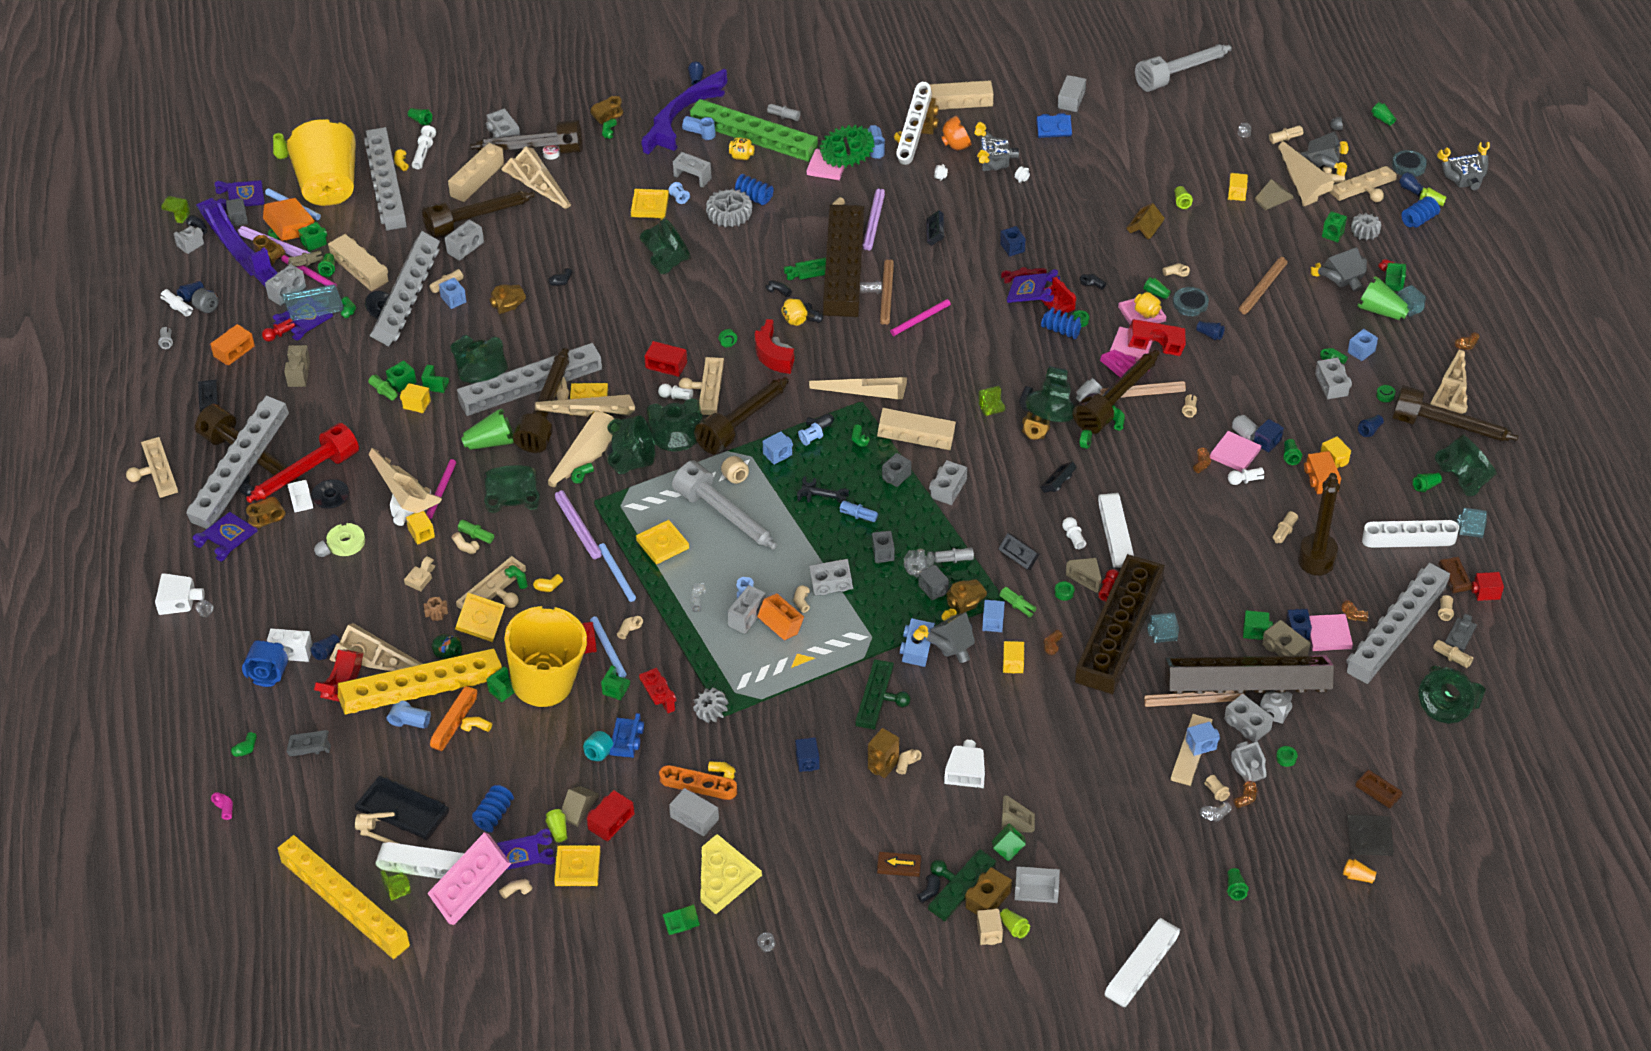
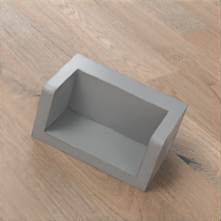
M1067 75L1058 96L1059 109L1078 111L1085 94L1086 79Z
M683 152L673 161L674 177H678L685 171L699 176L700 187H704L710 181V162Z
M685 788L669 805L671 818L702 836H705L719 820L717 806Z
M1017 867L1015 900L1058 903L1060 870Z

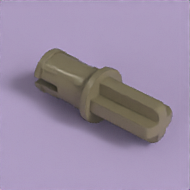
M317 251L308 254L304 252L302 255L290 257L288 264L298 267L321 262L323 256L319 255L322 252Z

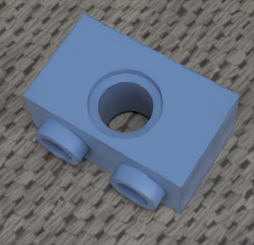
M911 618L910 626L906 625L903 637H907L906 643L902 642L899 654H903L902 662L925 667L930 642L926 640V637L923 640H917L913 633L921 625H925L930 633V629L934 627L935 623Z

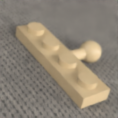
M1387 166L1333 185V190L1330 193L1340 201L1367 191L1373 202H1380L1384 198V193L1381 189L1374 188L1396 180L1397 174Z
M706 357L702 382H692L689 378H682L679 381L680 388L701 389L698 407L699 415H711L718 411L724 358Z
M160 437L141 442L149 466L141 469L136 467L129 468L126 472L127 479L130 482H137L141 476L152 474L160 498L178 493Z
M511 556L467 593L488 600L498 595L503 599L506 607L514 608L518 604V596L512 592L507 593L503 589L516 580L514 576L508 578L504 571L510 565H515L525 572L526 566ZM467 593L456 601L457 607L461 610Z

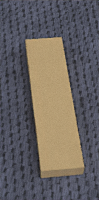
M1193 714L1188 728L1206 722H1211L1212 724L1213 719ZM1185 735L1171 775V781L1191 786L1201 754L1196 756L1192 754L1185 741Z

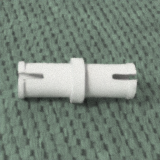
M168 289L161 293L163 295L160 296L161 299L169 303L171 308L180 311L186 317L191 315L193 308L186 304L180 296H175Z

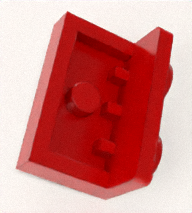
M1054 277L1052 285L1047 287L1052 290L1050 295H1054L1051 302L1041 301L1049 310L1054 307L1055 314L1058 310H1061L1062 316L1065 312L1069 313L1075 310L1076 296L1062 281Z
M654 668L639 674V679L654 704L659 705L662 703L667 713L675 711L674 702H676V696L669 689L665 677L661 676L658 669Z

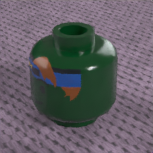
M443 633L433 640L432 650L435 657L444 660L458 657L462 652V644L458 637Z

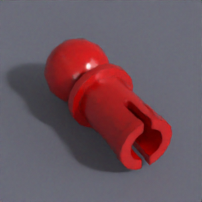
M291 318L278 325L274 324V329L266 328L262 331V338L267 342L273 341L276 335L281 337L282 334L292 330L295 324L294 322L291 324Z
M1110 569L1106 572L1105 578L1102 581L1103 586L1098 594L1101 600H1107L1119 574L1118 570Z

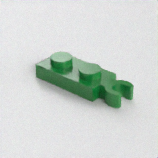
M826 258L795 263V267L786 266L784 267V274H787V280H793L795 277H799L801 280L825 275Z

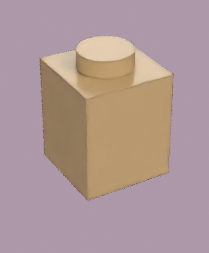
M999 909L977 911L980 945L1002 943L1003 929Z

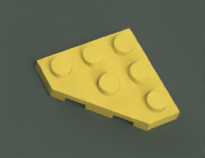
M718 834L702 846L701 902L717 914L762 876V871Z

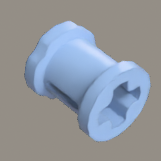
M674 182L670 185L668 189L669 194L676 198V202L680 204L686 203L690 198V193L683 189L680 182Z
M817 423L811 424V427L805 430L798 431L801 442L806 446L810 444V441L823 437L822 429Z
M741 577L737 580V599L748 585L753 587L754 581L750 577Z

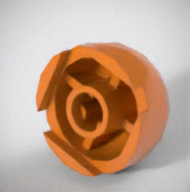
M957 116L946 121L942 129L944 136L941 137L945 146L949 145L954 150H963L972 145L967 132L960 124Z

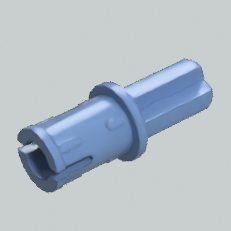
M845 500L841 503L840 512L855 516V519L860 517L872 522L877 520L878 513L863 508L862 504L856 505Z

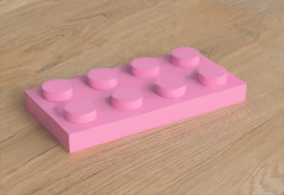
M483 833L428 892V895L448 923L455 925L511 863L492 837L487 833Z

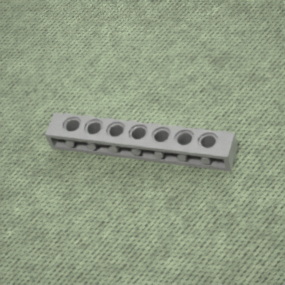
M386 127L367 130V137L364 138L367 156L371 158L368 160L370 169H373L371 170L372 180H375L373 185L374 190L377 191L375 192L376 200L380 202L377 203L379 213H383L380 214L381 224H385L386 231L407 227Z
M423 231L418 235L370 334L372 338L387 346L392 341H397L400 336L398 330L402 329L406 323L404 317H408L412 310L410 305H413L418 297L415 294L419 293L423 286L421 281L424 282L429 272L426 270H430L434 263L432 258H435L440 250L437 248L440 243L439 240Z
M593 343L570 350L567 353L569 355V365H567L563 377L567 382L602 370L601 356ZM555 356L457 389L458 400L466 416L541 391Z
M265 396L263 401L258 404L257 410L249 417L246 426L238 433L235 442L229 446L227 454L219 461L214 473L208 477L207 483L203 489H200L195 501L189 505L186 513L191 523L205 529L216 523L288 416L289 412L285 403Z
M1431 563L1425 569L1421 568L1415 581L1411 580L1405 593L1402 592L1397 599V603L1389 607L1387 615L1379 619L1377 627L1370 630L1365 642H1360L1356 653L1350 654L1346 662L1348 664L1347 673L1368 684L1447 587L1450 573Z

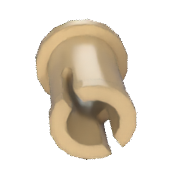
M1192 394L1185 397V405L1182 408L1183 414L1189 418L1197 413V397L1194 395L1193 400H1191Z
M1445 595L1440 598L1441 604L1438 616L1443 621H1449L1454 616V611L1452 610L1453 598Z
M1211 775L1206 779L1204 783L1215 794L1216 800L1224 801L1229 797V788L1223 786L1215 775Z

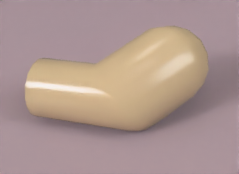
M1328 166L1323 167V172L1330 176L1334 183L1345 181V175L1331 173L1332 168Z
M1179 263L1163 268L1164 276L1175 274L1186 277L1190 272L1188 266Z
M460 532L453 534L451 537L459 550L469 554L476 553V550L480 547L476 541L466 542Z
M635 616L625 619L617 636L620 639H626L629 631L639 629L642 626V617Z
M911 749L901 753L896 772L906 774L908 765L921 759V752L917 749Z

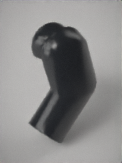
M190 215L186 219L187 225L192 227L196 225L201 229L203 235L207 233L204 220L195 215Z
M770 280L765 287L771 293L776 288L785 297H789L792 294L790 288L778 281Z
M811 303L804 304L808 313L806 320L820 323L823 320V315L813 310Z
M824 414L818 419L808 416L806 425L811 426V424L817 423L821 429H825L833 423L834 417L831 414Z
M248 475L239 487L240 493L245 496H250L251 491L255 488L250 484L251 478Z
M929 874L926 877V889L917 893L921 903L939 893L940 879L936 874Z

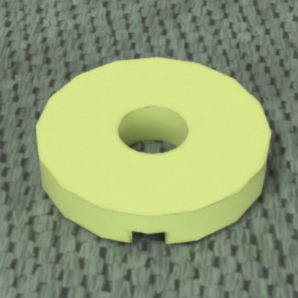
M346 523L347 525L342 526L340 524L332 528L326 537L328 549L338 556H349L360 551L365 544V536L363 530L358 525ZM343 538H350L347 541H341Z

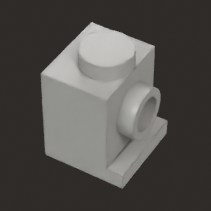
M189 226L180 233H174L177 247L187 254L204 244L203 232L198 227Z

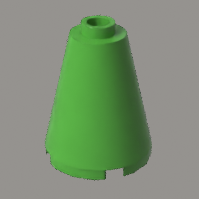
M1375 276L1373 278L1376 280L1375 283L1371 282L1360 299L1363 302L1362 305L1358 303L1357 307L1396 320H1400V318L1405 319L1409 312L1408 304L1380 278Z
M502 408L498 409L463 432L464 436L461 439L464 447L473 450L513 444V431L508 418L503 416L504 410Z

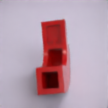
M766 319L765 325L761 326V330L755 331L756 355L760 362L769 369L791 374L795 362L794 348L781 347L771 341L774 334V320Z
M338 649L334 668L326 681L315 683L314 690L321 692V698L340 702L338 698V683L357 679L364 653Z

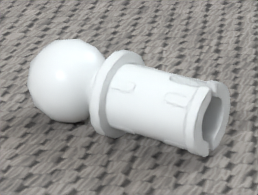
M662 384L658 388V393L663 398L671 396L674 400L677 398L691 401L692 398L690 397H693L692 389L680 388L677 385H674L672 388L669 384Z
M1262 467L1250 470L1242 469V473L1233 470L1228 474V481L1232 485H1238L1242 480L1246 484L1248 481L1264 479V475H1262L1264 470Z
M1072 517L1064 519L1062 523L1063 529L1067 531L1066 535L1072 540L1075 549L1084 548L1086 541L1081 535V529L1077 526V521Z

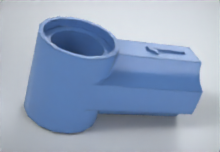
M689 116L684 118L683 130L701 134V137L705 140H711L716 136L715 124L712 118L697 119Z
M872 125L868 128V132H871L875 147L870 156L881 158L885 154V139L882 137L881 129L876 125Z
M402 700L393 704L387 715V721L398 727L407 724L425 729L430 723L431 713L427 710L411 707L408 702Z

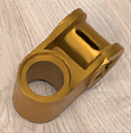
M611 96L593 105L590 113L603 125L604 122L623 115V109L621 108L622 100L619 96Z
M258 235L254 237L255 252L265 247L271 266L280 257L282 258L283 255H286L283 247L267 236Z
M269 497L263 501L250 504L246 508V513L249 516L248 523L255 528H261L270 523L278 522L285 516V511L276 497Z

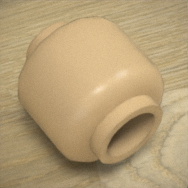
M737 456L727 458L721 466L724 477L734 484L743 482L749 474L747 464Z

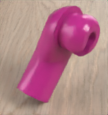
M215 792L211 796V801L222 809V819H231L232 800L224 794Z

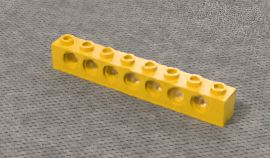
M493 648L338 683V698L344 714L357 713L362 710L396 704L402 700L417 699L456 690L465 686L485 683L488 677L502 668V665Z
M295 835L278 847L281 862L392 959H395L410 946L407 931Z

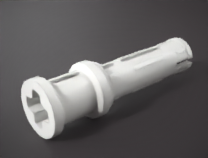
M423 126L421 129L422 135L418 138L419 146L412 162V167L415 169L422 168L428 148L433 144L432 139L436 136V130L432 126Z

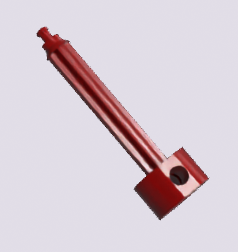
M337 423L319 435L321 447L262 484L256 485L254 490L251 491V495L246 497L247 502L252 503L253 500H265L267 496L328 458L336 464L347 460L359 451V445L354 434L343 423Z

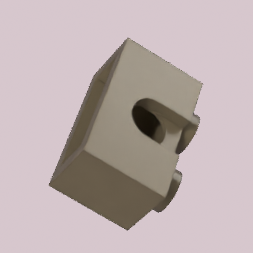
M307 345L289 346L287 354L289 362H286L284 370L288 387H306L310 366Z
M1282 620L1264 632L1262 645L1268 651L1276 652L1278 656H1308L1310 642Z

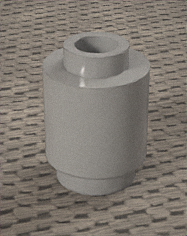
M1091 378L1076 391L1078 394L1076 398L1081 402L1088 394H1100L1102 387Z
M1245 415L1237 416L1232 422V429L1241 437L1253 441L1258 426Z

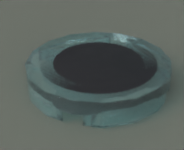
M1404 150L1398 152L1393 157L1392 167L1400 175L1408 172L1414 176H1419L1424 173L1427 166L1426 158L1419 152Z
M1194 287L1179 289L1173 297V307L1177 308L1179 313L1187 316L1200 315V312L1207 310L1209 304L1207 294Z

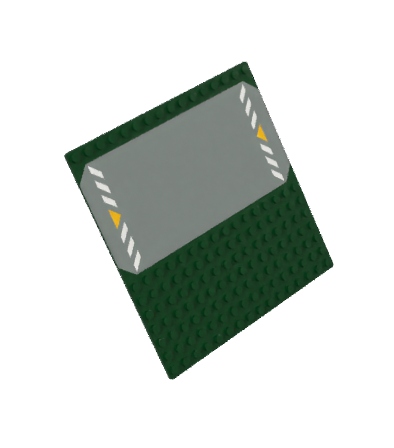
M857 402L828 413L833 415V423L822 429V438L810 441V444L807 446L801 442L798 435L799 430L811 427L807 426L806 422L782 430L781 432L792 440V455L775 465L763 454V441L777 433L698 462L713 474L712 488L766 531L770 532L773 542L777 543V547L774 550L770 546L758 545L755 540L704 499L700 498L697 502L691 503L674 490L672 482L679 469L594 501L595 508L704 688L709 690L716 688L725 694V698L728 700L726 705L728 711L722 713L723 717L901 646L902 642L906 643L907 637H903L905 626H910L911 618L935 623L934 627L943 622L944 620L941 616L944 611L955 609L948 605L947 593L942 597L931 600L919 587V573L933 565H936L949 579L948 590L952 584L977 579L987 591V595L977 604L976 608L966 612L968 618L984 612L985 600L1005 602L1000 597L999 590L975 557L973 560L957 561V563H953V561L935 562L934 553L949 551L952 548L965 549L968 547L912 469L911 475L898 487L882 479V466L893 455L900 453L889 438L877 436L879 423L863 402ZM854 425L862 426L861 435L865 434V438L869 437L870 441L866 447H859L852 441L851 436ZM731 456L740 457L749 468L747 478L738 484L728 481L721 471L723 462ZM803 477H807V483H811L816 478L817 488L833 491L843 488L848 489L849 496L846 497V501L856 505L862 504L863 508L876 511L878 513L877 520L872 522L860 517L855 519V516L840 512L841 504L835 498L812 494L810 503L807 502L806 496L801 497V500L798 501L797 493L802 489ZM670 520L689 543V549L656 565L636 541V535ZM891 531L895 548L894 561L875 563L872 549V533ZM848 559L853 589L815 596L809 566ZM741 577H750L754 581L753 587L765 592L766 598L777 593L800 612L804 619L798 634L784 641L759 618L746 634L729 627L728 610L737 600V580ZM801 585L807 586L810 590V593H807L808 596L804 599L810 606V609L805 613H802L793 601L796 588Z

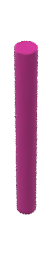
M283 255L281 261L288 264L289 257ZM304 265L297 267L305 275L332 290L336 288V283Z
M946 299L890 330L891 334L896 336L950 306V301Z
M449 460L434 495L442 497L456 466L455 460ZM438 504L428 508L426 515L429 519H432Z

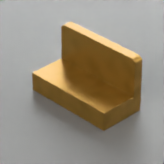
M1151 203L1138 211L1126 229L1129 233L1141 230L1144 236L1150 239L1165 218L1154 203Z

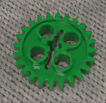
M850 125L847 128L841 126L840 130L835 128L834 133L829 132L830 136H824L825 140L821 141L820 152L823 160L827 164L831 163L832 167L835 165L838 168L844 165V168H847L848 165L853 167L854 163L859 165L860 160L866 161L865 157H870V153L873 152L875 142L871 132H868L867 128L863 129V126L857 128V125H854L853 128ZM844 138H847L850 155L847 154Z

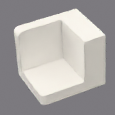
M302 480L288 484L294 512L312 509L313 504L307 481Z

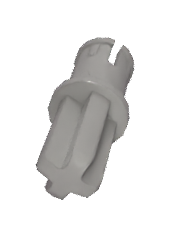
M768 105L767 112L781 116L782 119L788 118L798 121L800 118V111L787 108V106Z
M972 547L965 549L952 548L949 551L934 553V559L936 563L949 561L957 563V561L973 560L974 552Z

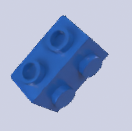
M1064 113L1057 114L1056 116L1042 114L1036 119L1038 138L1067 137L1072 135L1071 115Z
M636 713L634 720L616 719L610 755L634 758L635 751L640 748L639 734H643L644 722L641 721L640 714Z

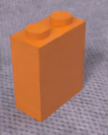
M296 198L264 204L263 219L281 241L299 238L298 230L314 223V219Z

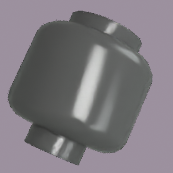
M206 288L196 290L192 296V305L201 312L211 313L218 306L219 299L217 294Z

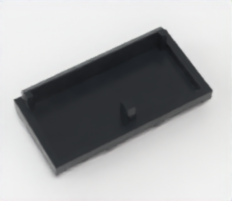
M381 775L377 777L355 804V810L365 814L394 812V816L377 819L425 840H428L449 813V807L445 806L444 802Z

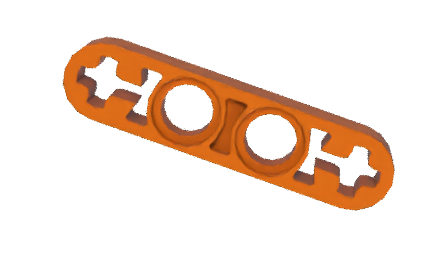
M469 686L463 688L434 732L430 741L431 748L442 751L473 706L477 698V689Z
M670 765L662 767L659 771L660 782L667 787L680 790L685 788L694 793L725 800L733 799L737 795V784L729 778ZM691 777L694 781L692 783H684L683 779ZM712 782L714 785L710 788H705L703 783Z

